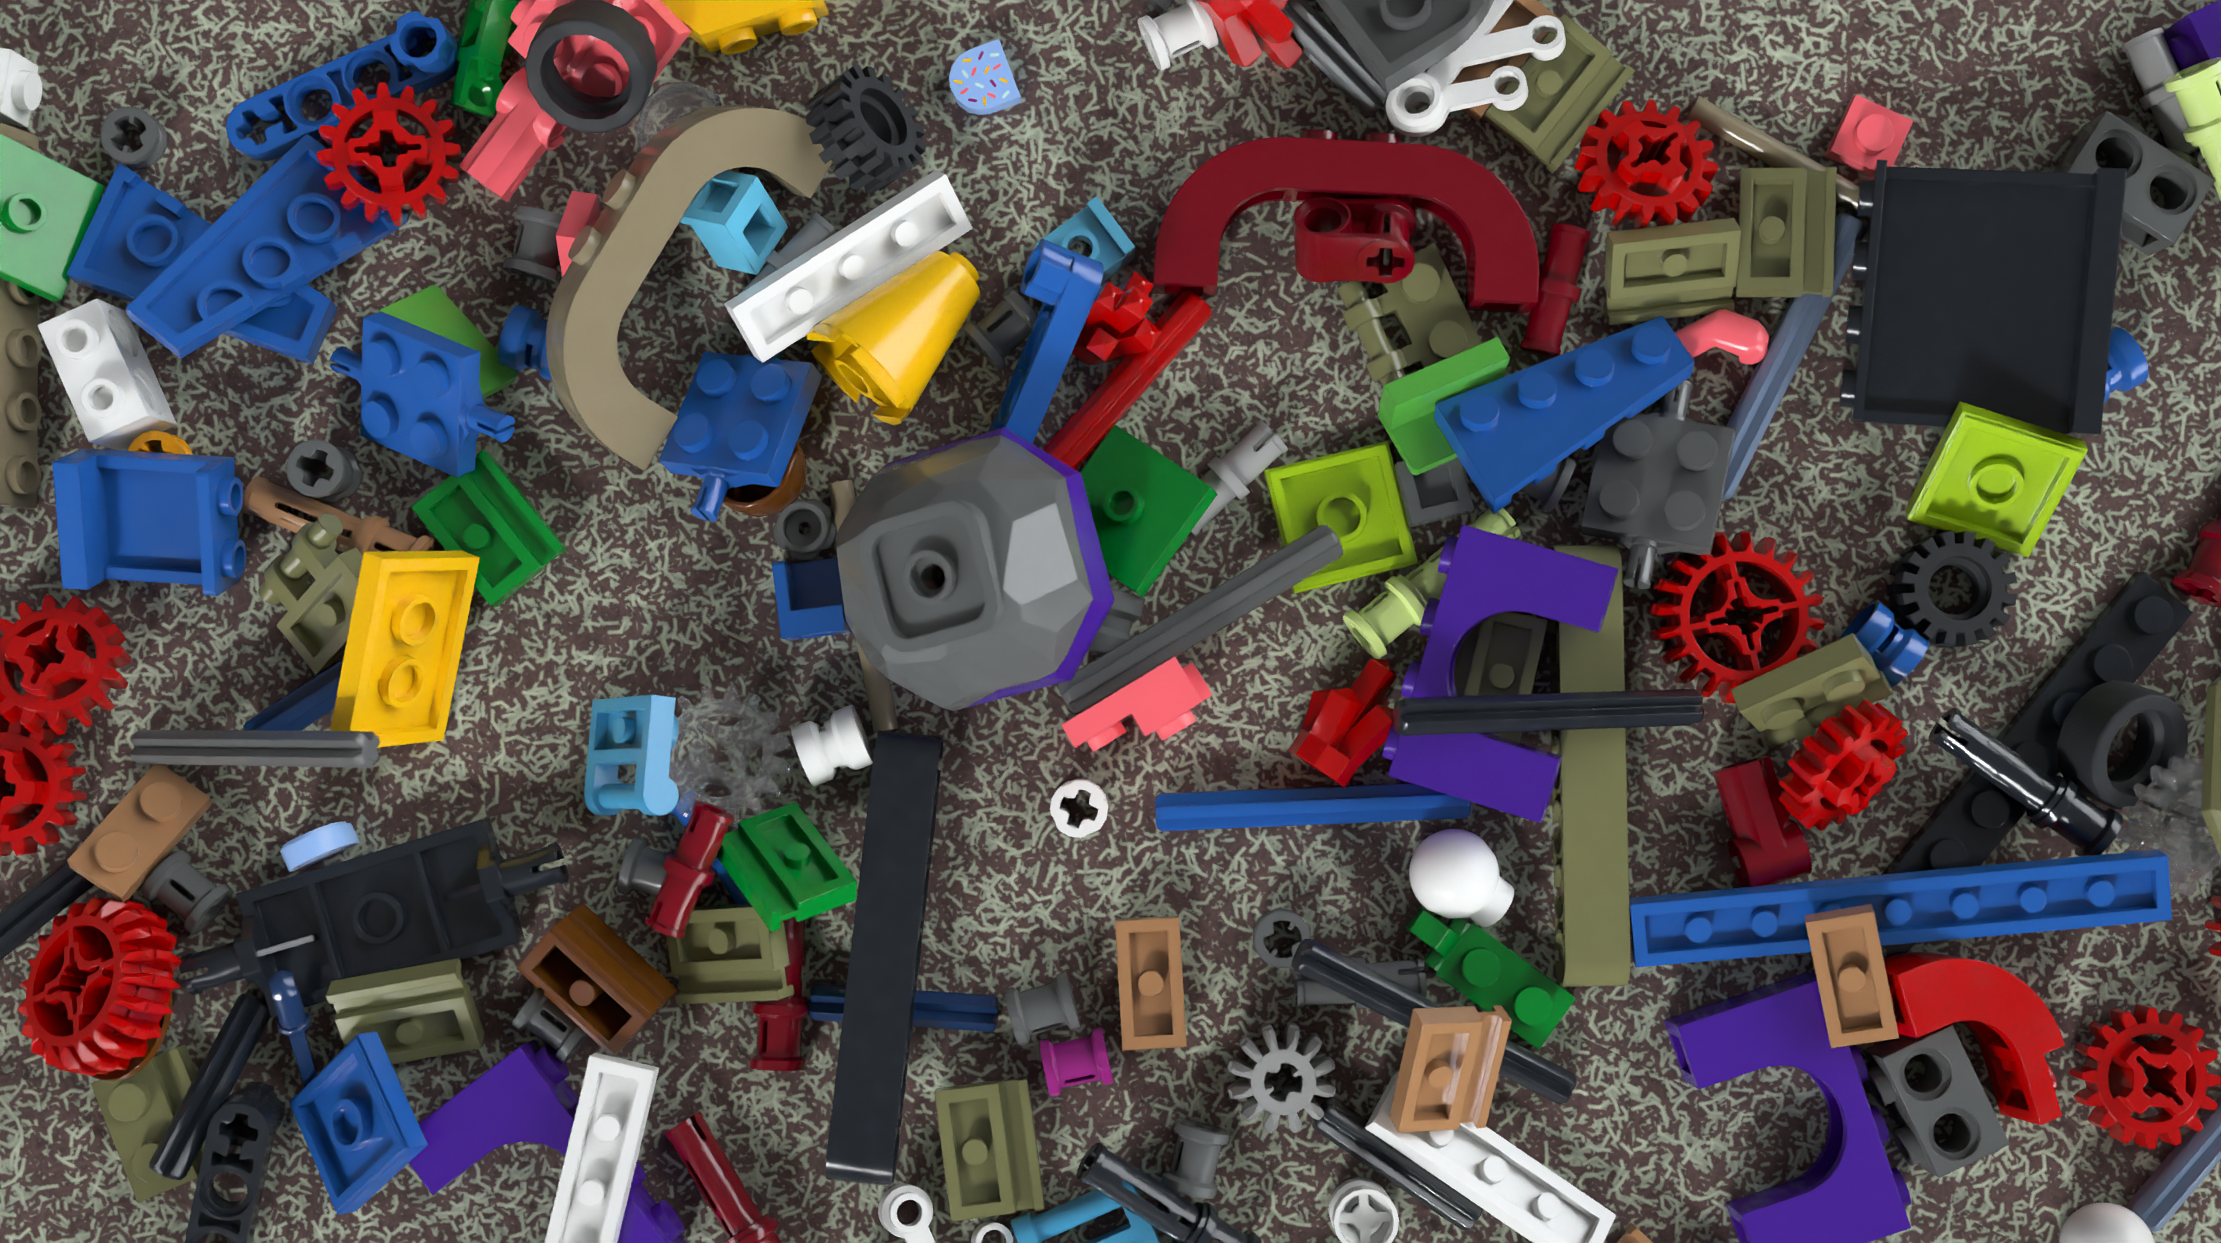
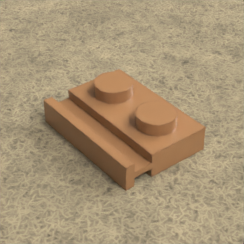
M1502 1005L1492 1006L1491 1012H1478L1475 1006L1413 1009L1389 1114L1398 1132L1459 1129L1460 1123L1473 1122L1476 1128L1486 1127L1512 1022Z

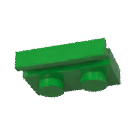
M483 449L476 454L474 471L459 477L450 475L411 508L446 551L462 550L480 557L474 586L490 606L498 607L543 571L546 565L555 557L564 554L569 549L489 451Z
M796 802L738 822L737 830L726 833L716 856L770 932L780 929V922L794 917L799 922L856 900V879Z

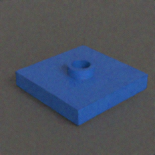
M377 1031L358 1034L289 1102L338 1215L357 1211L428 1145Z

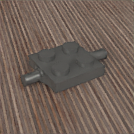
M1687 380L1681 383L1677 402H1675L1678 386L1664 395L1660 413L1646 415L1638 413L1631 419L1623 417L1605 430L1604 438L1599 442L1581 522L1582 535L1614 540L1630 549L1625 577L1622 582L1632 588L1635 587L1639 565H1641L1638 587L1639 589L1650 588L1656 554L1680 551L1697 555H1711L1735 442L1736 429L1697 423L1686 417L1691 391L1694 387Z

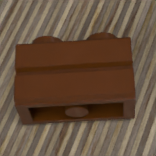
M584 903L555 924L517 968L537 988L541 987L545 990L544 995L612 1057L623 1049L649 1023L677 991L668 980Z

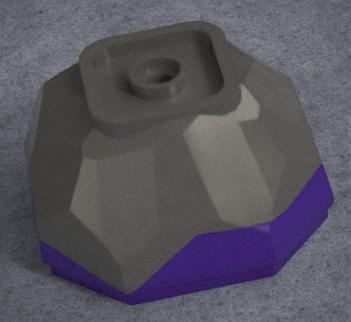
M999 428L887 463L870 478L836 534L838 566L846 621L866 658L889 680L951 711L1072 680L1115 601L1081 473L1007 428ZM936 564L940 565L945 572V582L941 588L932 579V571Z

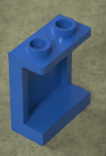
M81 448L52 462L62 588L88 590L101 581L109 579L202 585L204 595L219 596L240 581V577L246 568L247 550L244 541L240 540L238 536L237 515L241 511L244 494L241 480L235 477L234 457Z

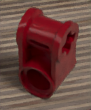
M1322 196L1302 202L1294 213L1296 271L1303 278L1319 283L1373 281L1388 284L1405 279L1412 272L1415 263L1414 250L1409 244V239L1414 235L1417 224L1415 211L1406 202L1389 197L1380 199H1336ZM1387 215L1391 218L1389 234L1383 233L1384 218ZM1384 248H1390V259L1387 266L1383 264Z

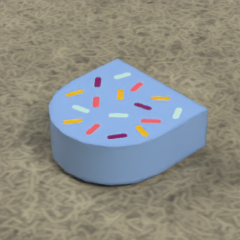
M999 39L969 49L958 56L953 63L949 75L952 96L957 104L967 112L985 115L1021 103V96Z
M346 821L335 822L309 831L287 842L282 846L280 853L289 872L300 871L360 843L351 823H346Z

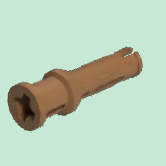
M261 476L253 478L244 491L241 508L243 513L251 516L255 515L294 533H297L306 523L311 522L291 514V508L317 518L324 513L335 515L343 524V531L336 538V550L343 553L355 547L362 556L364 552L389 551V549L397 551L439 550L438 541L428 535H422L420 538L413 537L391 528L390 522L379 515L366 516L364 519L324 504L317 499L271 483L268 479Z

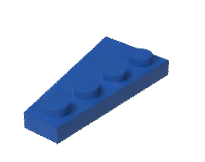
M307 133L126 307L128 317L179 358H183L393 233L401 226H395L389 211L382 210L374 223L368 222L365 217V204L362 202L349 211L345 209L341 203V198L347 188L329 190L324 178L336 168L320 165L316 152L327 148ZM349 171L354 179L363 187L382 194L381 191L356 173V171ZM403 211L402 226L408 222V213L406 211Z
M118 162L67 275L77 284L132 302L212 224L190 211L183 203L163 190L161 192L141 179L137 173ZM305 284L223 334L313 365L338 308L329 298Z
M1660 316L1435 403L1434 420L1491 512L1495 514L1511 503L1512 495L1528 483L1532 482L1536 485L1554 473L1557 463L1580 447L1585 451L1604 438L1605 430L1623 417L1631 419L1684 380L1690 378L1695 361L1665 318Z

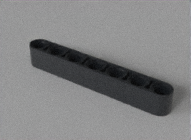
M879 730L877 734L825 1169L827 1180L893 1186L940 787L941 770L937 769L938 760L943 757V736Z

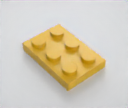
M462 550L363 553L330 731H372L379 737L380 744L378 747L444 740L480 557Z

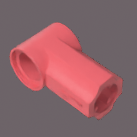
M525 67L517 71L505 84L496 103L498 114L459 165L463 171L506 202L509 201L546 149L552 151L564 142L565 138L561 134L567 127L559 124L540 108L528 88Z

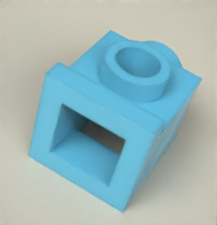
M728 170L719 173L703 185L680 220L682 224L691 225L717 266L758 275L766 262L765 259L774 250L788 228V225L757 176Z
M1096 196L1086 203L1087 206L1043 239L1067 249L1075 241H1085L1090 244L1092 253L1089 258L1103 263L1104 271L1101 282L1103 283L1135 259V246Z

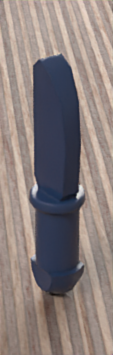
M281 970L275 972L269 978L271 996L279 1019L277 1027L280 1033L288 1035L305 1087L317 1075L316 1066L305 1030L311 1024V1017L305 1012L293 973Z

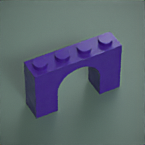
M1462 524L1459 537L1448 535L1439 560L1438 572L1447 574L1441 598L1430 597L1427 602L1419 634L1428 636V642L1422 661L1411 660L1404 678L1401 696L1407 698L1458 696L1454 682V670L1461 645L1470 632L1480 623L1504 612H1528L1591 631L1601 632L1619 569ZM1394 723L1389 730L1383 751V758L1392 760L1388 774L1390 777L1541 823L1545 818L1563 758L1562 755L1509 740L1492 733L1401 736L1395 731Z
M1805 972L1664 1019L1683 1079L1697 1089L1765 1067L1792 1066L1800 1068L1807 1073L1816 1083L1824 1097L1828 1111V1134L1823 1150L1814 1164L1802 1175L1791 1181L1726 1202L1739 1243H1868L1911 1228L1904 1208L1911 1204L1908 1187L1899 1170L1895 1167H1890L1883 1147L1884 1144L1890 1141L1886 1123L1880 1111L1874 1105L1869 1106L1862 1086L1863 1082L1868 1081V1071L1865 1062L1855 1045L1831 1048L1816 974Z
M535 1039L517 1048L418 1123L428 1145L409 1164L432 1195L451 1183L491 1151L509 1143H540L566 1156L579 1098L564 1080L569 1076V1070L566 1064L562 1065L555 1059L556 1051L549 1045L541 1048ZM637 1160L617 1243H685L680 1236L685 1231L679 1215L666 1201L661 1200L658 1203L654 1201L642 1185V1182L646 1180V1174Z

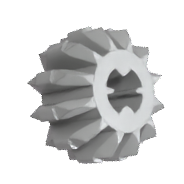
M1291 1022L1287 1024L1284 1030L1283 1042H1277L1275 1031L1270 1023L1262 1024L1261 1034L1266 1045L1259 1049L1253 1040L1247 1036H1243L1239 1040L1242 1050L1251 1057L1250 1062L1238 1058L1228 1060L1227 1068L1229 1072L1248 1078L1236 1081L1228 1086L1229 1096L1231 1099L1250 1097L1240 1111L1242 1118L1247 1122L1255 1119L1265 1109L1263 1117L1265 1132L1271 1134L1275 1132L1280 1115H1286V1120L1292 1133L1300 1132L1302 1130V1123L1297 1112L1305 1109L1312 1118L1320 1120L1324 1112L1320 1105L1312 1099L1313 1096L1333 1097L1335 1095L1336 1088L1332 1083L1316 1078L1334 1070L1335 1063L1331 1057L1322 1056L1312 1059L1322 1045L1321 1039L1315 1034L1307 1037L1297 1048L1300 1036L1297 1024ZM1281 1063H1289L1292 1075L1294 1077L1298 1076L1296 1083H1285L1281 1093L1273 1092L1274 1088L1270 1080H1264L1266 1073H1277Z

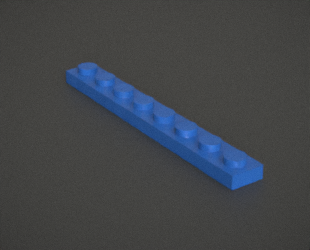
M2159 849L1629 898L1632 960L1635 967L1811 952L1804 915L1869 904L1872 905L1881 946L2172 920L2168 855Z

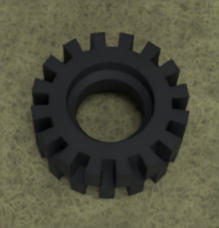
M860 65L844 71L814 94V97L807 104V108L811 111L806 114V124L816 128L809 136L812 144H821L824 151L818 154L822 161L826 164L832 160L836 165L833 174L840 180L849 176L850 187L859 190L864 186L866 193H874L878 189L879 191L883 190L922 161L921 154L926 150V143L919 138L924 136L925 132L923 125L913 122V118L918 116L914 105L905 106L902 99L907 95L900 87L893 91L890 88L891 79L884 73L876 77L875 68L866 66L861 69Z
M1954 531L1917 540V544L1906 547L1899 554L1903 559L1900 563L1893 564L1889 575L1895 576L1894 584L1887 585V596H1894L1896 605L1889 608L1894 613V617H1901L1905 622L1901 625L1903 629L1913 628L1929 641V645L1935 644L1941 648L1977 644L1978 640H1987L1997 634L1993 628L2005 625L2011 615L2004 612L2005 607L2016 605L2017 594L2008 593V584L2017 583L2015 572L2005 574L2002 566L2010 562L2005 552L1994 554L1991 549L1996 544L1988 538L1977 540L1974 539L1976 533L1968 531L1954 533ZM1945 565L1955 566L1964 571L1972 584L1973 592L1970 603L1962 612L1955 615L1940 611L1932 603L1929 596V582L1932 575Z

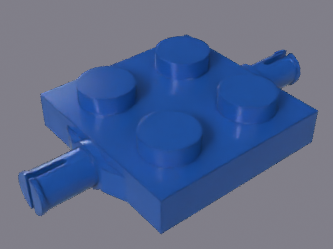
M379 312L363 317L362 355L345 346L338 347L332 353L330 361L336 363L330 364L331 369L358 380L361 385L360 436L452 476L459 477L475 470L476 440L480 432L495 438L499 442H506L513 435L515 427L510 425L515 424L514 418L486 407L483 402L479 384L480 351L384 312Z
M784 350L763 363L755 358L753 354L733 355L704 351L677 415L678 418L671 429L659 458V462L670 473L696 476L703 480L695 503L690 510L693 515L705 521L709 519L711 522L717 521L726 493L732 487L736 488L749 484L771 487L780 486L822 379V375L812 363L781 360Z

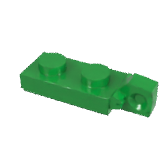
M468 0L458 39V55L456 60L459 62L449 105L480 117L494 116L497 99L504 88L499 78V74L502 71L500 65L513 48L507 41L516 30V25L511 20V14L516 7L517 0Z
M1419 907L1404 927L1431 947L1423 962L1434 969L1432 971L1434 974L1486 1012H1491L1494 1005H1502L1512 1020L1510 1029L1538 1050L1576 999V997L1470 920L1467 922L1462 918H1453L1449 925L1445 926Z

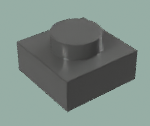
M1458 457L1419 475L1411 474L1405 461L1397 462L1394 465L1409 528L1470 514L1474 510L1464 468Z

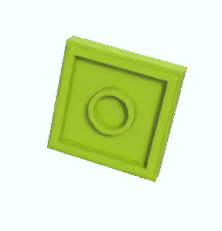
M1959 402L1905 510L1907 520L1946 532L1976 533L1974 539L1988 538L1996 544L1994 547L2029 558L2088 451L2087 446L2082 439Z
M1388 441L1264 471L1282 548L1318 526L1327 525L1335 532L1343 549L1341 558L1292 587L1293 594L1418 564Z

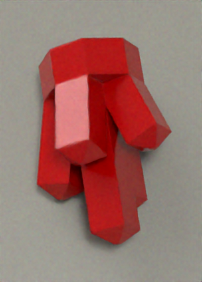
M1197 0L1211 17L1224 47L1234 64L1250 67L1262 55L1261 49H1263L1274 63L1289 70L1297 63L1304 52L1290 36L1294 24L1281 11L1284 10L1289 0Z
M1134 271L1118 287L1109 281L1101 286L1072 354L1091 366L1116 361L1123 355L1151 351L1161 334V331L1144 317L1154 301L1148 297L1154 284Z
M1370 659L1351 688L1313 691L1303 727L1288 750L1306 764L1345 788L1358 767L1386 741L1391 725L1394 723L1393 709L1388 707L1390 702L1386 695L1397 678L1391 663L1383 659Z

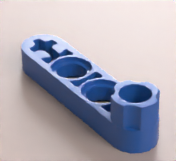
M419 11L406 13L397 19L395 33L238 104L227 118L226 131L228 139L234 148L253 160L265 162L277 159L285 155L307 133L315 140L321 139L322 137L319 133L320 125L337 127L339 124L332 109L321 120H306L303 116L302 104L310 92L318 89L328 90L332 96V106L334 103H337L350 111L356 106L352 90L360 89L359 78L362 71L369 65L379 63L389 68L390 81L387 87L392 98H400L406 86L413 87L416 96L448 81L456 75L459 62L456 60L458 41L438 18H427ZM432 39L436 43L433 51L427 56L420 57L425 53L422 43ZM393 54L413 74L411 78L405 79L404 70L392 57ZM365 94L368 100L377 98V94ZM282 104H284L289 118L297 125V129L291 131V128L282 121L268 127L265 130L267 140L262 144H259L250 137L246 138V135L254 130L251 122L254 118L259 117L268 124L285 118V115L278 109Z
M1040 239L1037 247L1032 250L1023 271L1020 292L1042 301L1043 304L988 432L999 428H1007L1033 444L1098 294L1103 278V263L1045 239Z

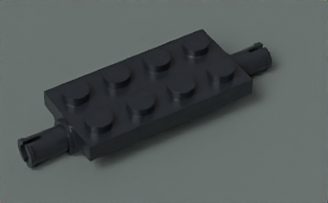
M486 818L237 893L236 896L243 917L241 933L235 935L233 942L194 954L188 953L180 957L182 959L179 966L181 974L205 967L208 968V972L183 980L184 986L191 995H198L205 990L242 979L249 983L255 982L264 992L272 1018L278 1015L271 996L269 978L277 971L284 970L293 973L305 1008L327 1001L326 994L331 981L457 958L463 960L525 941L514 903L515 896L554 884L568 882L569 874L566 864L544 871L540 870L541 865L563 859V852L559 844L554 842L546 847L503 859L500 855L491 820Z

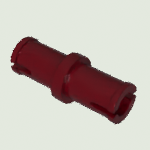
M1560 223L1551 225V235L1539 276L1538 303L1530 311L1524 339L1520 344V348L1525 351L1549 357L1560 355V346L1571 305L1579 303L1582 290L1576 285L1587 242L1591 237V232L1588 230Z
M703 801L694 802L692 814L676 851L667 853L662 865L667 873L650 913L647 914L644 920L645 924L652 926L651 928L655 931L671 937L682 938L685 936L687 924L703 887L712 885L716 871L712 868V865L729 825L733 823L735 818L731 813H727L725 809Z

